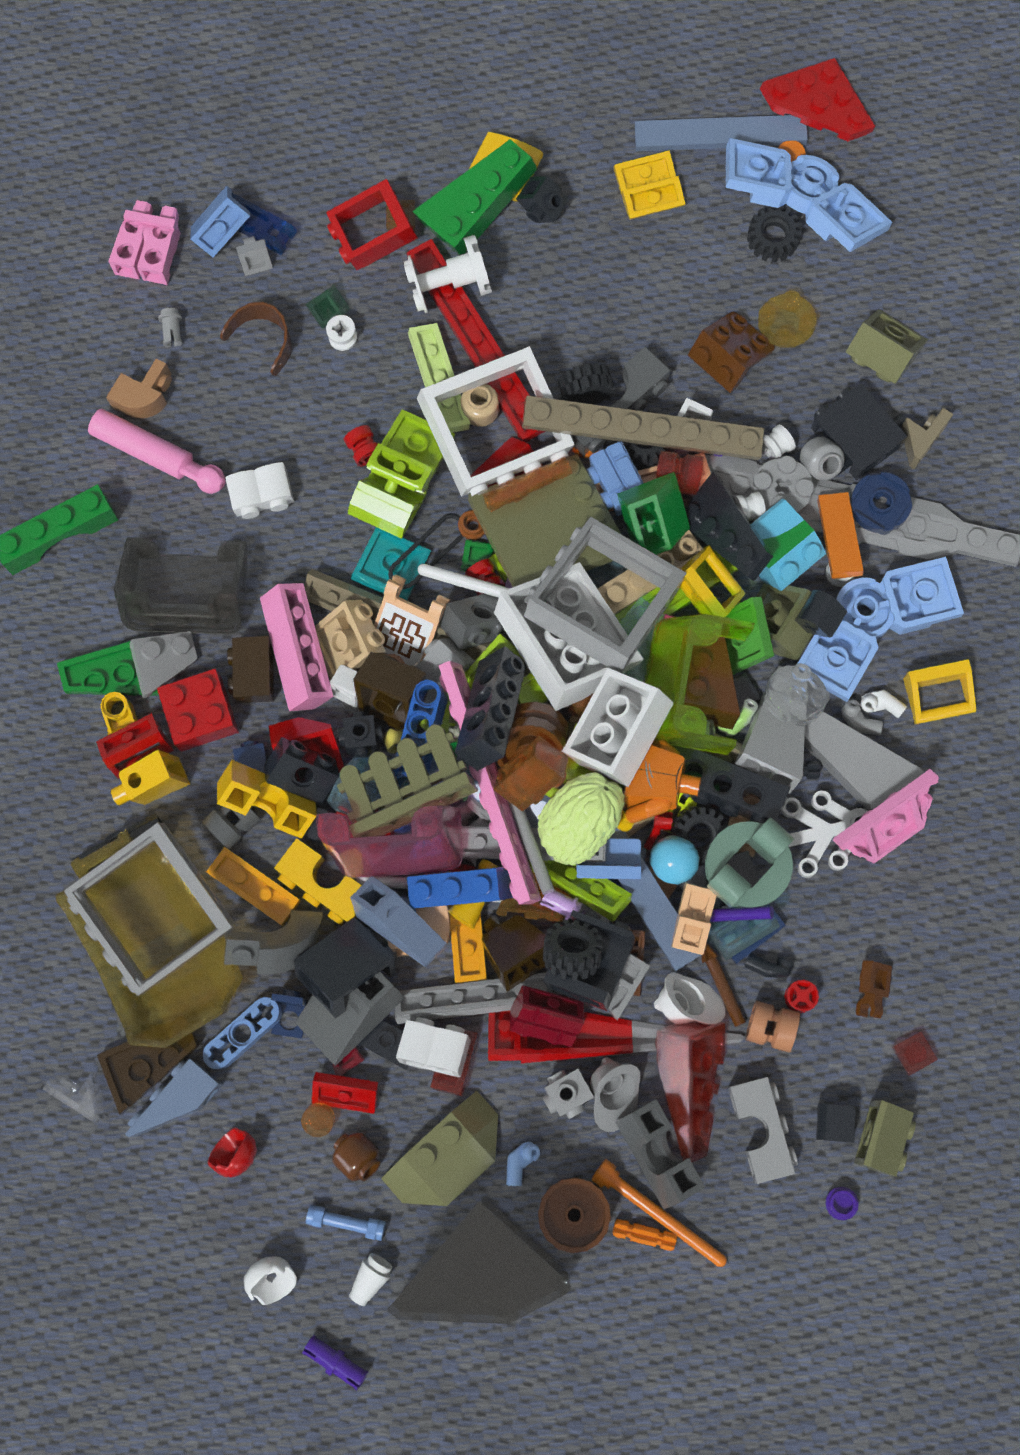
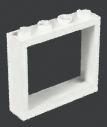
M530 346L423 388L417 396L418 403L461 497L469 493L472 496L480 495L488 490V485L496 482L499 486L507 484L515 479V474L522 471L526 475L541 469V464L551 460L552 464L557 463L561 459L568 457V452L575 445L569 434L552 432L556 443L471 477L437 404L438 402L521 369L524 370L536 397L554 399Z

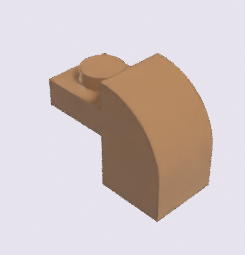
M155 359L141 383L121 373L106 398L113 409L133 418L152 417L167 405L161 391L165 392L169 388L172 374L166 363Z

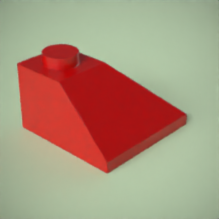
M297 717L269 725L273 750L281 737L290 741H300L307 748L318 753L326 752L336 760L339 773L337 780H341L340 772L345 766L331 724ZM302 767V768H299L298 770H304V769H307V767Z

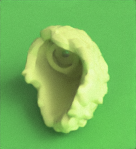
M598 772L581 775L568 781L556 792L554 797L549 799L538 815L540 844L545 847L547 854L552 856L556 862L572 866L590 860L607 843L620 823L622 809L625 804L622 788L616 782L607 781Z

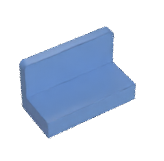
M226 186L193 223L190 240L214 257L250 217V211L232 197V189Z
M610 838L607 841L606 862L585 861L577 864V878L641 879L640 839Z

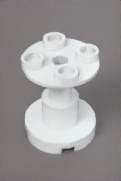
M475 235L464 238L468 253L446 259L447 266L417 275L411 255L408 256L407 261H404V268L409 283L415 282L417 289H413V297L418 312L424 310L425 313H428L423 292L453 283L455 289L477 282L481 296L492 293Z

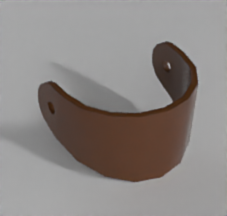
M265 302L248 303L237 309L227 320L221 331L220 338L223 341L228 340L233 332L244 322L254 319L269 320L277 324L284 331V343L270 371L273 376H276L286 365L292 350V341L284 317L273 305Z

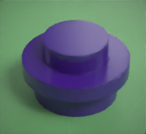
M836 1187L827 1194L825 1206L833 1218L848 1220L856 1214L859 1202L856 1194L851 1189Z

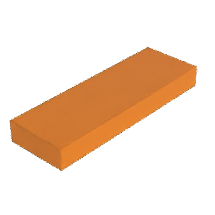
M849 493L818 495L817 502L831 578L862 576L863 565Z

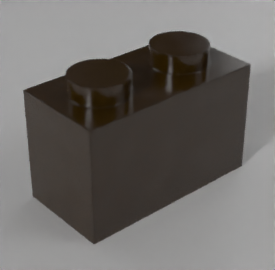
M270 637L232 638V647L227 650L228 664L233 668V677H228L229 695H233L237 703L274 702L273 648Z

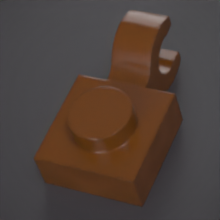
M863 960L859 977V992L865 993V995L856 1005L857 1016L867 1017L870 1007V1017L881 1019L883 1015L882 999L883 997L889 998L892 966Z

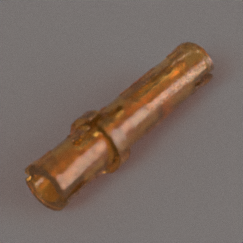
M561 457L553 463L530 472L515 480L511 478L506 481L505 485L483 494L484 502L490 512L513 501L518 503L527 494L571 475V466L565 457Z

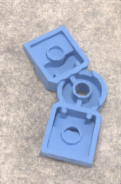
M729 138L726 145V188L749 192L750 202L776 208L787 204L792 209L806 214V223L821 238L827 241L834 237L849 252L887 232L892 224V221L852 184L843 183L838 185L839 174L827 161L812 155H800L791 162V155L784 149Z
M942 557L887 571L880 583L872 578H858L848 582L836 597V600L847 610V613L833 637L828 638L814 635L794 671L810 682L848 702L879 648L877 640L885 635L889 629L901 635L929 628L935 623L962 617L964 614L947 558ZM857 606H867L871 610V615L864 616L860 614Z

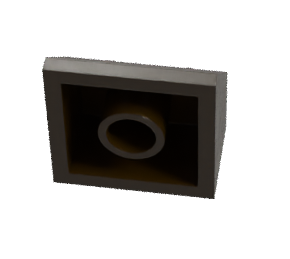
M370 652L353 678L359 712H368V715H374L376 721L403 731L414 689L419 682L427 680L426 673L416 666H407L397 662L388 655Z

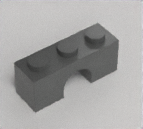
M657 1099L616 1121L663 1210L681 1203L705 1188L689 1158L681 1160L670 1150L666 1141V1133L672 1129V1126Z

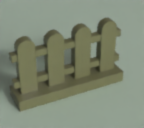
M432 725L426 730L425 734L428 742L419 747L409 738L399 741L397 745L399 756L389 760L384 753L374 752L368 760L370 770L361 774L353 765H347L342 768L340 772L342 783L338 784L337 788L341 794L346 792L353 810L348 813V817L352 823L357 821L349 825L352 836L364 845L478 792L474 780L466 772L462 773V771L467 770V767L463 760L458 762L450 744L456 741L452 732L446 734L441 726ZM432 752L439 771L429 775L422 756ZM403 766L410 785L400 789L393 770ZM375 779L381 798L374 802L371 801L365 783Z

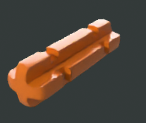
M616 1219L612 1232L613 1236L626 1239L627 1237L630 1238V1241L652 1247L659 1245L660 1249L668 1251L674 1250L677 1240L675 1233L663 1231L662 1233L659 1232V1229L637 1223L631 1225L629 1221Z

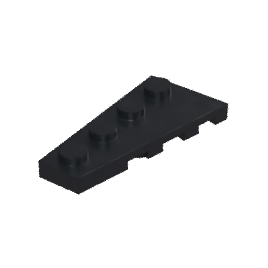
M712 472L685 507L690 526L689 530L707 545H710L713 550L743 574L755 581L773 558V555L757 531L752 528L748 522L749 519L740 510L731 492L723 485L724 482L720 476Z

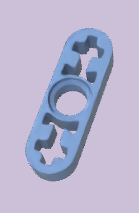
M268 997L256 1000L205 1046L203 1050L205 1064L212 1069L218 1070L229 1067L281 1020V1005ZM263 1005L267 1007L273 1006L271 1010L273 1017L271 1019L264 1017L257 1022L258 1025L262 1026L258 1031L255 1023L248 1020V1017L252 1016L253 1019H257L263 1013L261 1009ZM242 1024L248 1025L251 1030L249 1040L244 1043L238 1042L235 1038V1030ZM227 1037L229 1042L238 1049L234 1052L233 1048H228L222 1054L223 1062L218 1060L213 1062L212 1058L215 1054L212 1050L214 1048L223 1049L229 1043L224 1041V1038Z

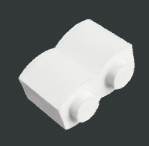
M283 462L268 464L255 470L237 472L225 477L232 508L237 517L242 516L244 519L254 518L259 515V511L265 509L282 511L288 508V504L294 502L287 469Z
M417 1017L415 1022L406 1020L396 1059L400 1063L461 1077L471 1039L467 1034H464L465 1029L461 1027L446 1025L445 1029L434 1027L433 1021Z

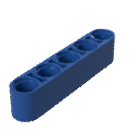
M424 680L416 685L401 740L404 738L412 739L419 747L428 742L425 735L426 732L418 734L416 730L421 720L428 719L429 727L432 725L441 726L448 695L436 682ZM431 689H436V699L432 703H425V694ZM432 752L422 756L428 774L433 759ZM403 766L393 770L400 789L402 783L408 780ZM416 820L394 830V832H409L413 829Z

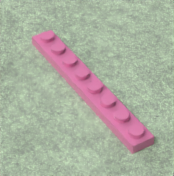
M447 661L438 665L441 672L439 680L443 690L449 695L451 716L458 722L461 730L471 690L462 664ZM495 762L479 771H476L469 765L470 773L478 782L481 790L479 793L480 802L483 808L488 811L491 820L489 823L490 832L493 838L498 841L501 850L499 853L500 862L503 868L508 871L511 879L509 888L513 898L518 900L519 904H533L541 901L542 899Z

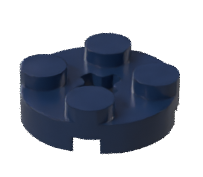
M881 472L880 475L865 476L857 483L850 498L853 518L864 529L881 535H887L891 531L898 529L905 523L912 510L910 490L907 484L898 476L887 472ZM881 497H885L887 499L885 504L889 507L879 509L876 507L873 499L879 500Z

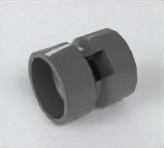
M221 806L220 810L213 809L201 822L230 850L241 839L242 831L249 832L261 820L251 809H249L246 816L233 811L241 819L235 826L226 818L233 810Z

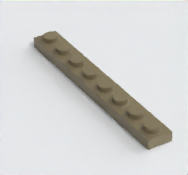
M528 395L525 398L522 428L753 460H759L762 456L764 428Z

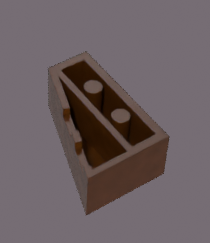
M692 620L694 625L691 627L678 680L672 717H685L687 720L712 719L714 726L733 730L740 716L723 626Z

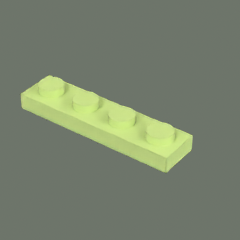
M433 323L409 328L408 336L425 388L455 376L438 324ZM461 394L437 403L450 433L469 430V418L464 415L461 409Z

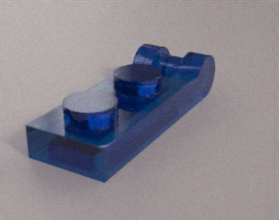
M232 193V197L250 211V217L237 231L248 237L254 236L256 241L264 239L266 246L270 250L282 255L287 248L286 243L289 239L294 238L297 229L287 221ZM273 229L279 231L277 237L270 235Z

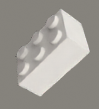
M607 668L562 752L578 765L629 787L674 703L660 689Z

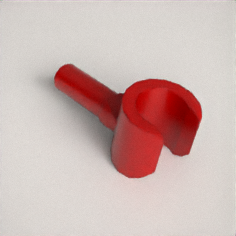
M665 812L654 817L652 832L644 845L647 850H651L660 834V829L671 831L673 822L672 812Z

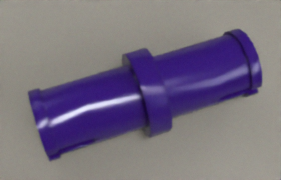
M315 1335L310 1338L302 1352L303 1355L308 1356L324 1367L326 1374L329 1376L336 1375L356 1391L369 1373L346 1358L345 1352L340 1349L338 1351L334 1350Z

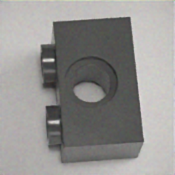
M481 594L446 604L441 628L460 650L494 641L500 633L508 637V634L494 614L498 597Z

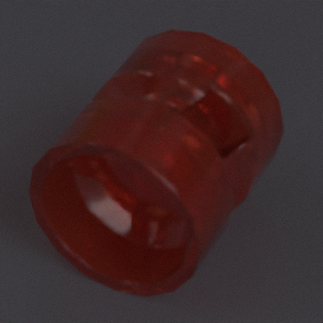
M661 450L656 478L674 472L680 493L698 495L704 457L687 454L684 458H680L679 453Z

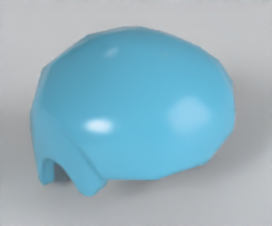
M670 835L658 840L651 849L650 864L659 879L666 883L678 885L691 880L699 867V854L690 841L676 835Z

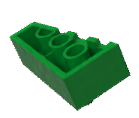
M509 139L412 212L425 227L458 255L465 254L467 248L464 238L475 235L476 239H478L535 173L537 167L532 157Z

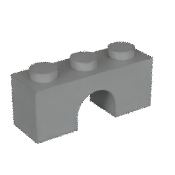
M768 1077L728 1087L736 1119L753 1116L761 1120L766 1128L764 1142L755 1149L745 1151L754 1183L759 1184L795 1174L793 1167L798 1165L797 1157L793 1146L787 1147L784 1134L789 1133L784 1114L778 1115L775 1102L780 1101L775 1083H769Z

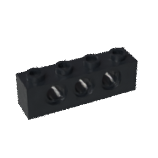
M506 646L483 658L478 663L455 749V754L476 771L505 756L523 682L526 663Z
M672 741L671 745L685 758L684 774L689 771H697L702 776L699 795H691L690 797L693 801L702 805L710 803L720 807V811L728 816L737 817L739 815L749 819L750 822L764 824L770 817L776 822L778 821L787 801L790 787L678 741ZM723 782L728 784L731 789L728 792L721 793L714 788V785ZM753 794L759 798L760 802L750 805L744 801L743 797Z

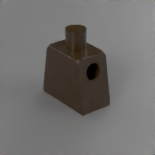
M514 915L505 922H502L498 916H492L485 921L483 928L487 933L481 939L485 954L507 992L545 968V961H543L545 934L520 915Z

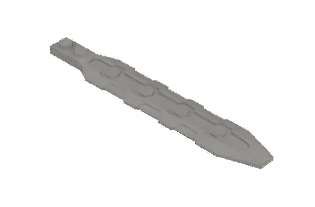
M705 456L710 472H715L724 482L723 485L731 492L733 497L738 495L749 497L752 493L755 475L762 465L757 464L756 461L738 457ZM681 458L670 459L669 462L674 461V460H678V459H681ZM812 477L813 493L807 507L799 515L815 532L823 533L817 502L818 495L848 492L849 498H851L857 484L850 486L828 480L821 481ZM777 483L776 492L783 491L785 494L789 493V485L787 483ZM701 486L681 492L693 498ZM881 497L879 500L873 499L877 508L886 509L889 507L885 504L887 501L885 497ZM911 497L912 510L907 520L901 527L887 535L868 531L861 527L853 518L859 545L866 543L897 550L899 554L928 561L958 553L1014 567L1019 562L1020 535L963 522L940 503Z

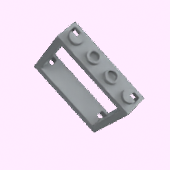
M590 517L582 528L576 527L570 538L571 544L569 546L564 544L555 558L556 564L553 567L550 565L546 567L539 581L542 583L539 587L532 586L528 596L524 600L527 603L524 617L610 669L622 673L679 591L686 572ZM587 545L661 588L621 647L546 603Z
M156 823L64 890L68 897L66 900L71 906L69 907L71 911L76 915H81L86 922L84 928L87 934L94 941L98 940L105 949L102 953L106 961L112 967L117 966L123 975L121 977L123 985L128 986L132 993L135 992L137 996L145 994L226 935L227 931L237 927L235 921L165 823ZM156 842L216 926V929L146 979L85 892Z

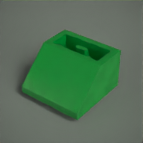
M674 472L617 493L630 540L655 555L672 549L690 529Z

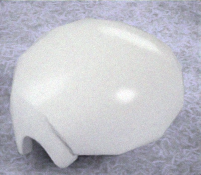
M277 1256L261 1258L250 1266L244 1276L246 1293L251 1300H254L255 1297L262 1305L279 1301L292 1291L297 1282V1277L290 1264L285 1259ZM275 1272L276 1278L271 1283L266 1279L267 1275Z

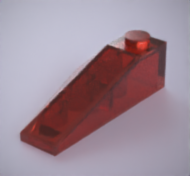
M701 1022L672 1024L657 1030V1037L655 1039L657 1065L683 1160L689 1158L692 1163L707 1156L714 1119L713 1114L709 1111L714 1094L718 1095L720 1084L714 1083L717 1065H723L725 1057V1023L723 1022L713 1025Z

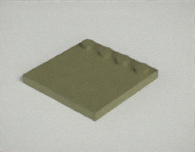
M577 454L562 459L557 463L546 465L531 474L519 475L507 484L501 486L498 484L488 487L486 492L480 495L472 496L468 494V502L512 587L541 577L548 565L553 567L556 564L555 558L564 544L566 546L571 544L570 538L576 527L582 528L590 517L620 533ZM587 545L574 564L580 562L585 571H589L613 560Z

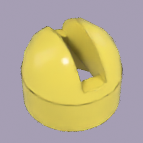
M391 728L385 733L384 744L389 753L397 752L395 745L401 741L402 730Z

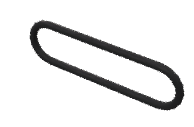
M447 514L441 517L391 565L388 573L389 579L392 580L395 567L439 525L450 518L459 521L460 517L454 514ZM460 534L429 565L435 566L463 539V536ZM419 574L410 583L404 584L403 589L414 586L423 576Z

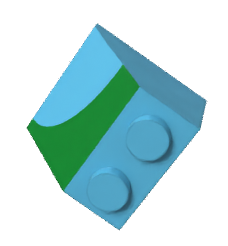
M785 499L779 500L750 524L773 555V558L760 573L759 577L763 582L780 591L785 589L827 554L815 530Z

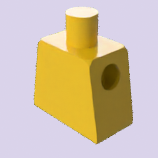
M157 750L121 770L119 778L122 784L112 788L111 795L119 806L128 801L146 805L190 785V782L179 757Z

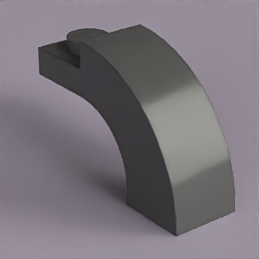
M291 910L290 920L287 925L273 932L227 931L224 965L257 966V974H275L295 968L294 959L319 942L322 912Z

